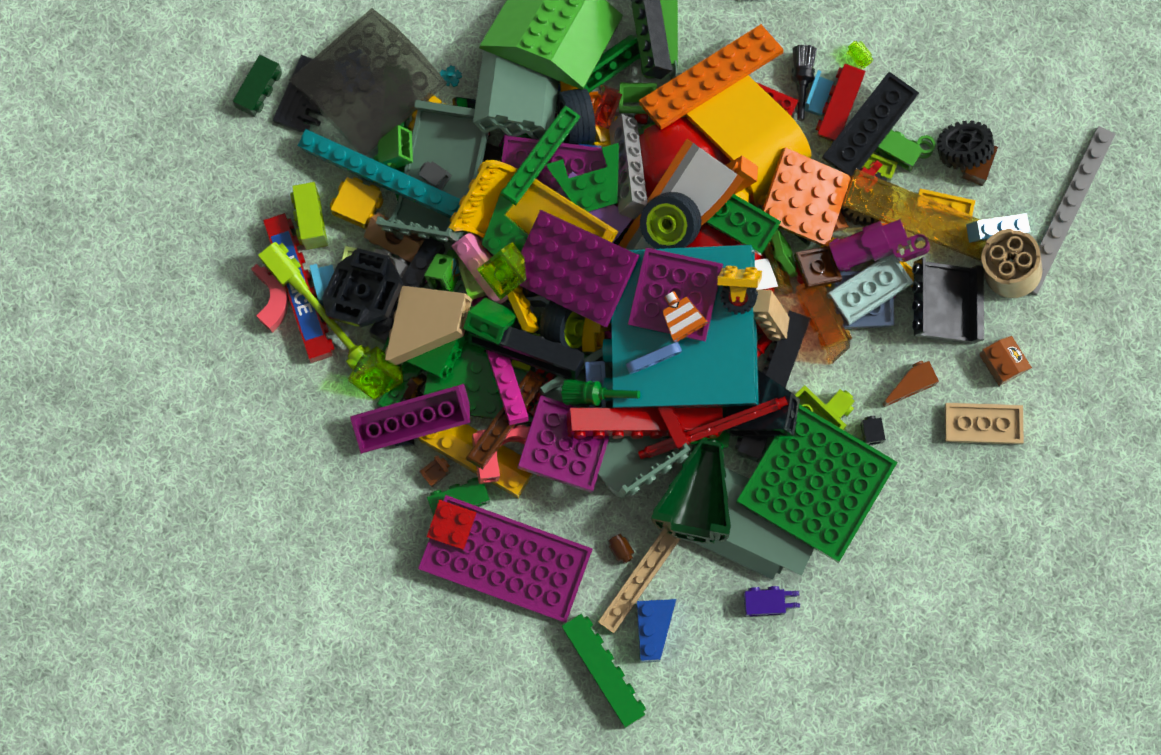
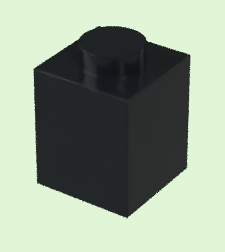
M876 416L865 417L860 423L863 442L868 445L883 444L886 439L882 418H876Z

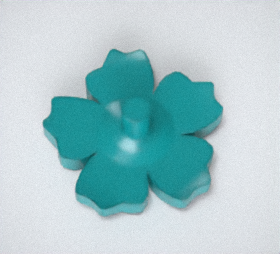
M450 65L446 70L442 69L440 72L443 86H450V83L452 87L458 86L459 79L462 78V72H459V70L455 71V66Z

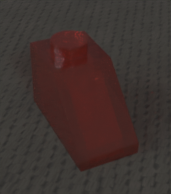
M601 84L593 107L595 125L609 129L622 97V93L619 90Z

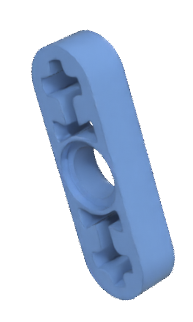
M676 342L627 363L626 367L629 374H633L676 356L682 350L679 343Z

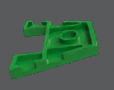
M618 143L601 148L607 167L579 176L568 178L563 159L546 164L547 169L566 193L569 200L587 212L617 204Z
M500 195L482 245L511 269L515 267L529 234L506 215L514 204Z

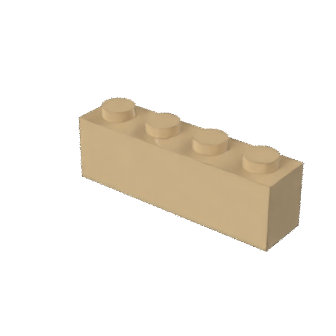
M756 289L758 296L753 307L754 319L770 340L780 341V339H787L788 314L772 290Z

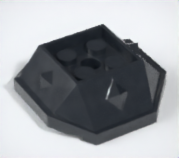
M357 248L352 252V255L338 263L322 297L326 316L329 319L361 328L387 319L403 286V281L393 260L387 255Z

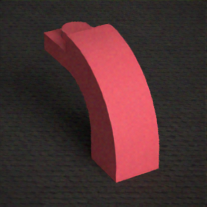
M256 264L251 270L270 290L268 304L256 316L273 333L283 322L287 314L289 297L285 286L283 287L266 267L263 266L261 268Z

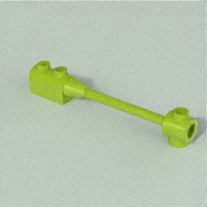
M274 242L258 254L259 259L283 287L289 283L303 295L347 347L349 352L346 363L352 370L356 367L362 371L357 366L358 362L366 367L373 362L372 356L374 352L368 345L365 348L362 345L355 346L337 323L326 316L325 309L309 291L300 273L301 271L298 269L301 267L300 263L295 257L292 259L288 257L287 253L289 250L283 243L278 245L277 242Z

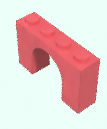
M515 426L500 447L508 442H520L525 445L530 426ZM479 430L473 434V447L486 430ZM497 451L483 470L476 466L479 484L499 481L500 473Z

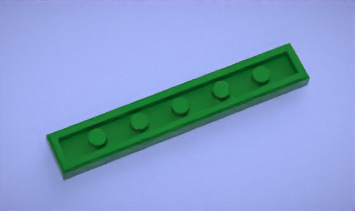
M565 105L500 195L516 206L581 116Z

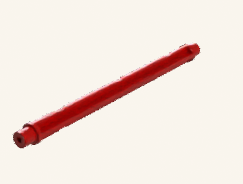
M785 397L775 398L687 431L685 434L689 435L691 440L689 443L777 411L781 407L788 405ZM671 437L645 447L644 450L638 451V454L642 460L673 450L677 446Z

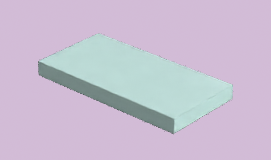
M893 254L875 262L830 291L828 295L847 323L851 325L913 285L914 282Z

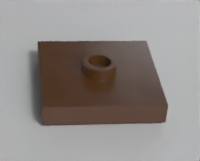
M830 246L795 252L794 258L806 289L841 282L842 276L835 263Z

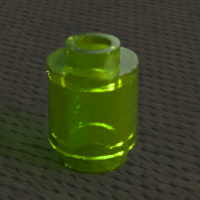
M854 41L848 46L849 50L847 53L858 67L860 66L864 69L874 61L872 53L862 41Z

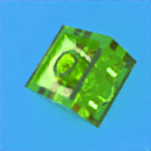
M513 242L505 246L477 269L500 300L527 280L524 256Z
M377 346L361 356L348 378L351 384L373 400L403 383L402 365H392L386 361L385 352Z

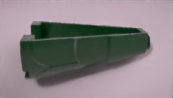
M701 439L682 465L681 471L669 485L665 495L653 510L651 520L657 528L662 529L664 527L668 531L667 534L676 538L696 543L714 544L715 540L718 539L720 542L727 540L731 529L725 482L726 471L721 443L713 439Z

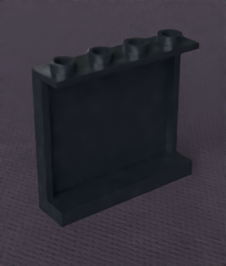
M925 257L915 261L912 267L914 274V283L912 285V291L914 292L912 304L914 311V320L912 322L914 336L971 344L983 341V266L976 265L968 268L926 262Z

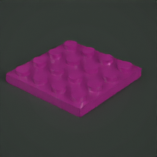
M646 248L628 325L670 334L663 315V310L669 307L664 297L675 291L679 300L687 297L709 323L685 338L706 342L719 287L717 285L718 276L723 269V264Z
M541 395L517 469L592 493L610 436H605L602 439H594L593 436L583 439L568 437L566 414L570 408L578 407L565 405L563 402Z

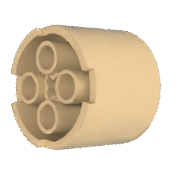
M1004 229L996 232L986 241L981 260L985 279L989 287L998 295L1007 298H1019L1031 293L1038 286L1042 277L1041 254L1036 240L1027 232Z

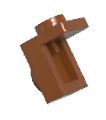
M435 456L434 460L419 472L428 484L433 487L450 474L448 470L450 465L444 457L440 459L438 456Z

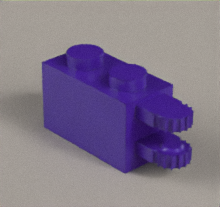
M779 586L768 587V590H760V587L748 588V591L744 592L745 617L785 615L786 609L800 608V603H785V597L800 596L799 591H784V589H779Z

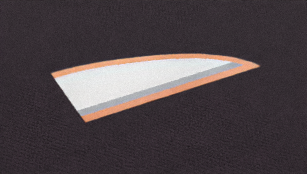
M686 139L648 198L647 203L658 195L667 192L685 194L698 206L701 213L702 226L731 198L744 179L689 139ZM641 214L636 217L618 246L627 250L654 249L645 241L640 228Z

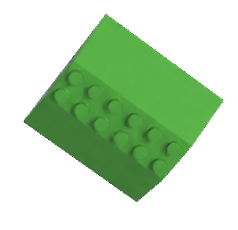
M507 0L481 42L479 49L583 90L623 15L606 0Z

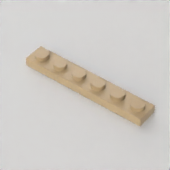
M665 528L598 621L600 625L614 634L680 541L679 538L667 534L668 531Z

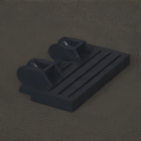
M301 55L273 118V122L299 132L310 129V125L304 124V122L320 126L321 122L317 118L308 116V113L312 112L320 116L325 115V111L319 108L325 93L318 90L334 93L335 88L322 83V81L325 79L338 83L340 79L333 75L336 67Z

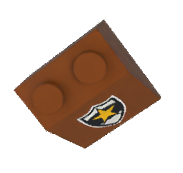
M1012 336L991 344L979 354L999 387L1032 369Z

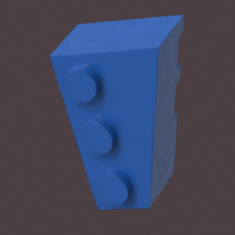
M676 599L637 601L640 663L660 662Z

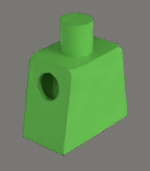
M399 125L395 126L378 141V154L374 155L373 159L393 169L412 163V131Z

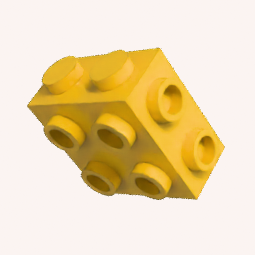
M346 177L345 181H342L339 185L337 197H334L331 201L330 210L332 215L367 229L371 217L374 216L377 208L380 209L383 204L382 193L374 185H365L362 180L356 177L352 179Z

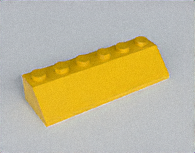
M468 424L418 437L420 442L477 474L476 465L467 461L466 457L473 449L472 436L478 430ZM502 445L497 451L500 478L498 482L490 483L519 499L533 473L517 469L521 455Z

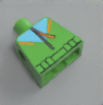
M448 250L446 255L439 253L435 255L424 275L431 289L454 292L460 275L459 266L456 262L458 254L454 250Z

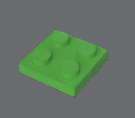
M778 228L770 240L775 248L773 255L777 262L780 261L782 270L784 272L787 271L792 278L798 275L792 249Z

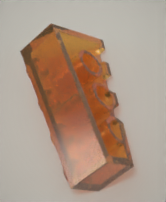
M803 283L796 286V296L805 315L811 317V328L814 333L818 332L819 345L822 350L826 349V360L830 365L850 348L852 337L849 330L844 329L841 315L836 314L833 300L831 298L828 299L825 286L806 289Z

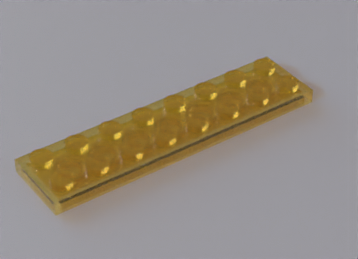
M858 169L854 170L843 206L887 224L900 219L905 231L914 235L923 234L929 241L978 261L981 260L982 251L987 240L969 243L966 224L979 221L980 219Z

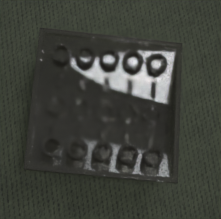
M373 8L289 79L296 89L360 154L365 156L378 145L379 140L395 126H400L417 111L414 107L416 100L428 101L447 84L421 51L394 24Z

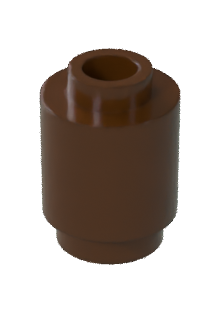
M618 534L608 540L609 548L618 563L622 562L625 564L633 559L632 555L635 552L626 537Z

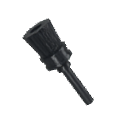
M797 45L792 48L794 67L792 68L791 80L796 82L797 87H799L798 121H804L806 88L815 79V69L813 67L817 48L812 45Z

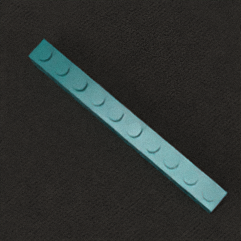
M305 129L297 145L310 155L448 218H451L460 208V198Z

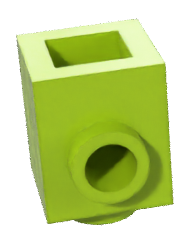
M839 389L826 406L841 419L844 415L848 417L854 410L852 405L855 401L848 391Z

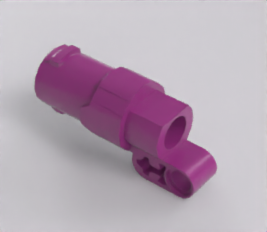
M900 219L884 226L881 221L863 227L861 232L840 240L839 238L833 239L829 243L840 272L850 271V268L872 259L877 261L893 254L898 261L906 262L925 255L930 250V243L925 235L917 234L909 238L907 237ZM924 241L925 246L920 249L916 248L917 242ZM909 245L912 246L914 251L911 252ZM901 248L905 250L903 255L900 253Z

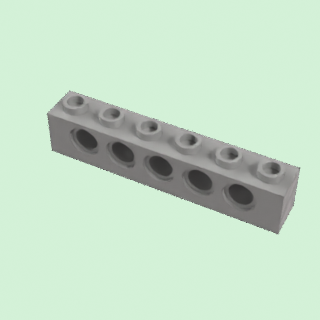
M621 114L609 126L611 145L619 144L618 211L621 215L635 219L647 205L638 124L634 118Z

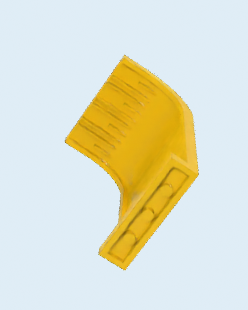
M749 75L685 115L730 161L742 155L758 166L757 182L748 187L749 203L756 207L763 205L783 148L786 147L811 158L809 143L799 125Z
M497 160L482 162L478 168L479 173L476 179L474 178L468 186L470 190L459 202L460 208L450 218L451 224L449 228L453 231L472 232L484 238L501 190L506 187L518 169ZM535 179L516 206L513 205L506 214L528 234H530L540 210L610 242H613L619 232L537 179Z

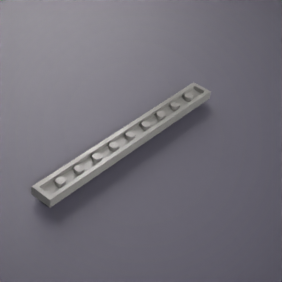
M1101 126L1097 127L1039 245L1042 277L1038 286L1031 292L1034 295L1038 294L1115 136V133Z

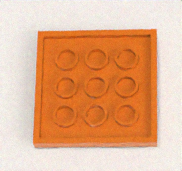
M785 147L781 151L762 211L780 220L779 228L821 246L828 247L851 177Z

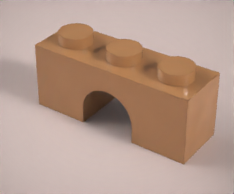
M380 213L371 217L364 238L368 239L370 243L379 245L390 253L400 256L405 261L412 262L425 238L411 233V236L404 235L403 239H398L394 236L393 232L382 231V228L376 224L377 216L382 217L386 221L390 218Z

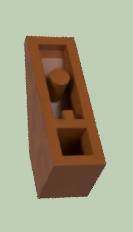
M919 361L913 364V368L886 398L883 406H889L936 386L939 380L930 361L925 363Z

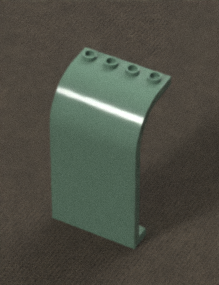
M416 100L414 107L417 109V115L412 133L413 162L405 166L404 174L431 185L418 174L425 162L431 163L433 161L452 175L442 191L462 199L470 190L468 188L470 182L474 178L476 179L479 173L478 168L483 162L489 132L484 134L473 123L475 109ZM400 195L391 218L386 221L382 217L377 216L376 224L385 232L392 233L395 230L400 231V234L411 236V233L425 239H429V236L436 237V240L443 242L448 240L458 241L465 233V231H453L450 229V218Z
M603 347L586 357L584 362L604 361ZM605 362L606 378H613L612 362ZM585 363L576 379L577 381L586 382ZM557 376L540 387L539 394L563 402L562 386L564 380L568 379ZM606 401V408H614L613 401ZM586 404L572 405L578 408H588ZM610 436L598 476L617 497L633 496L641 490L640 486L645 483L646 485L651 484L657 479L655 476L670 471L673 468L671 465L676 462L680 464L688 458L687 454L691 449L685 443L680 450L675 448L657 456L641 460L638 451L666 440V436L658 439H652L650 436H643L639 439L624 436L621 439H614Z

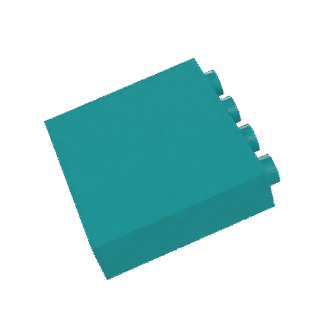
M752 245L656 249L722 263L723 268L726 266H736L737 269L755 267V250ZM645 249L629 250L640 256L609 322L612 323V339H603L604 362H612L613 378H604L603 387L606 390L640 391V398H606L605 401H613L614 408H658L668 406L675 408L759 405L757 324L754 319L753 308L744 314L738 313L736 315L733 311L731 313L728 312V308H724V303H721L720 300L723 285L718 287L706 342L683 338L678 341L682 350L680 354L636 373L629 374L626 367L627 363L676 343L673 341L671 334L628 325Z

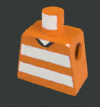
M675 291L664 297L669 307L663 310V315L673 341L678 342L709 324L687 297L679 300Z

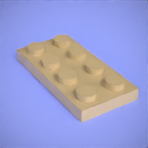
M945 403V442L1023 444V405Z

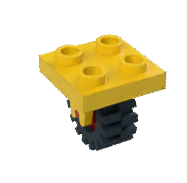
M726 266L721 270L717 285H723L720 300L721 303H724L723 307L728 308V312L731 313L733 311L736 315L738 313L744 314L754 307L758 296L756 289L762 279V271L757 270L755 267L737 269L736 266Z

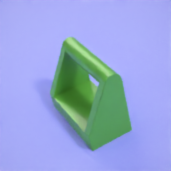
M620 82L619 113L647 114L641 106H623V102L639 103L641 98L657 89V83Z

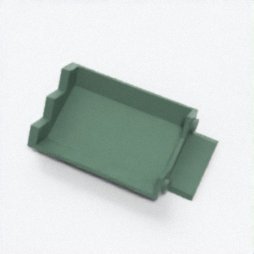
M483 50L473 123L484 134L500 127L508 136L516 137L527 133L532 139L540 140L555 120L559 80Z
M725 467V482L731 522L729 538L723 542H720L719 539L715 540L714 544H696L772 580L776 573H781L783 567L802 576L814 548L738 504L736 501L750 479Z

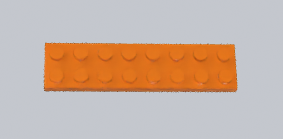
M760 24L641 98L639 105L662 130L783 54V48Z

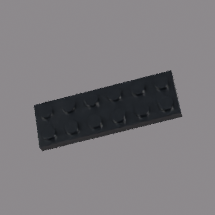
M889 71L825 152L822 159L837 170L849 175L851 180H853L918 97L919 92Z

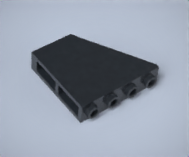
M758 370V403L762 404L775 398L785 397L788 405L724 431L731 436H794L800 399ZM754 406L726 407L725 417Z

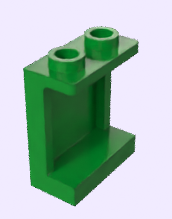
M484 298L468 312L463 329L499 344L504 331L509 327L515 328L518 318L514 310Z

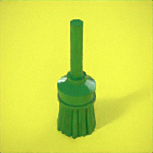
M564 380L561 391L562 400L565 405L586 404L598 406L606 398H640V391L606 390L599 381Z

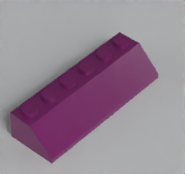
M461 384L350 416L360 453L362 454L470 423V406L465 385Z

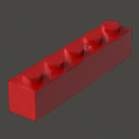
M658 407L677 448L680 450L685 443L690 445V437L688 434H685V427L683 423L680 424L678 420L680 417L673 410L675 407Z

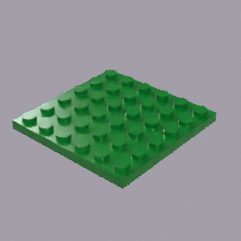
M799 404L794 436H775L736 502L839 563L898 462Z

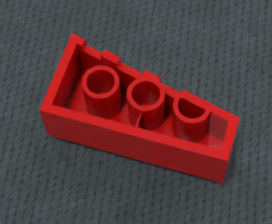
M844 64L843 68L839 67L836 74L838 82L836 85H832L829 93L832 96L830 103L826 102L822 113H825L823 121L819 119L815 129L818 131L817 136L834 142L846 125L866 71L848 64Z

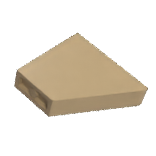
M402 286L398 295L397 310H395L393 315V327L389 332L390 340L385 350V360L392 365H398L463 337L465 334L463 327L470 311L472 298L465 293Z

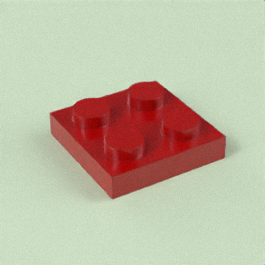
M439 500L427 538L464 550L477 512Z

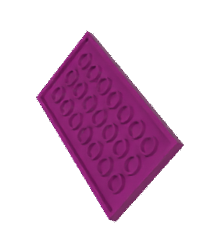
M445 495L443 501L477 512L465 548L463 550L429 538L418 569L566 623L593 549Z

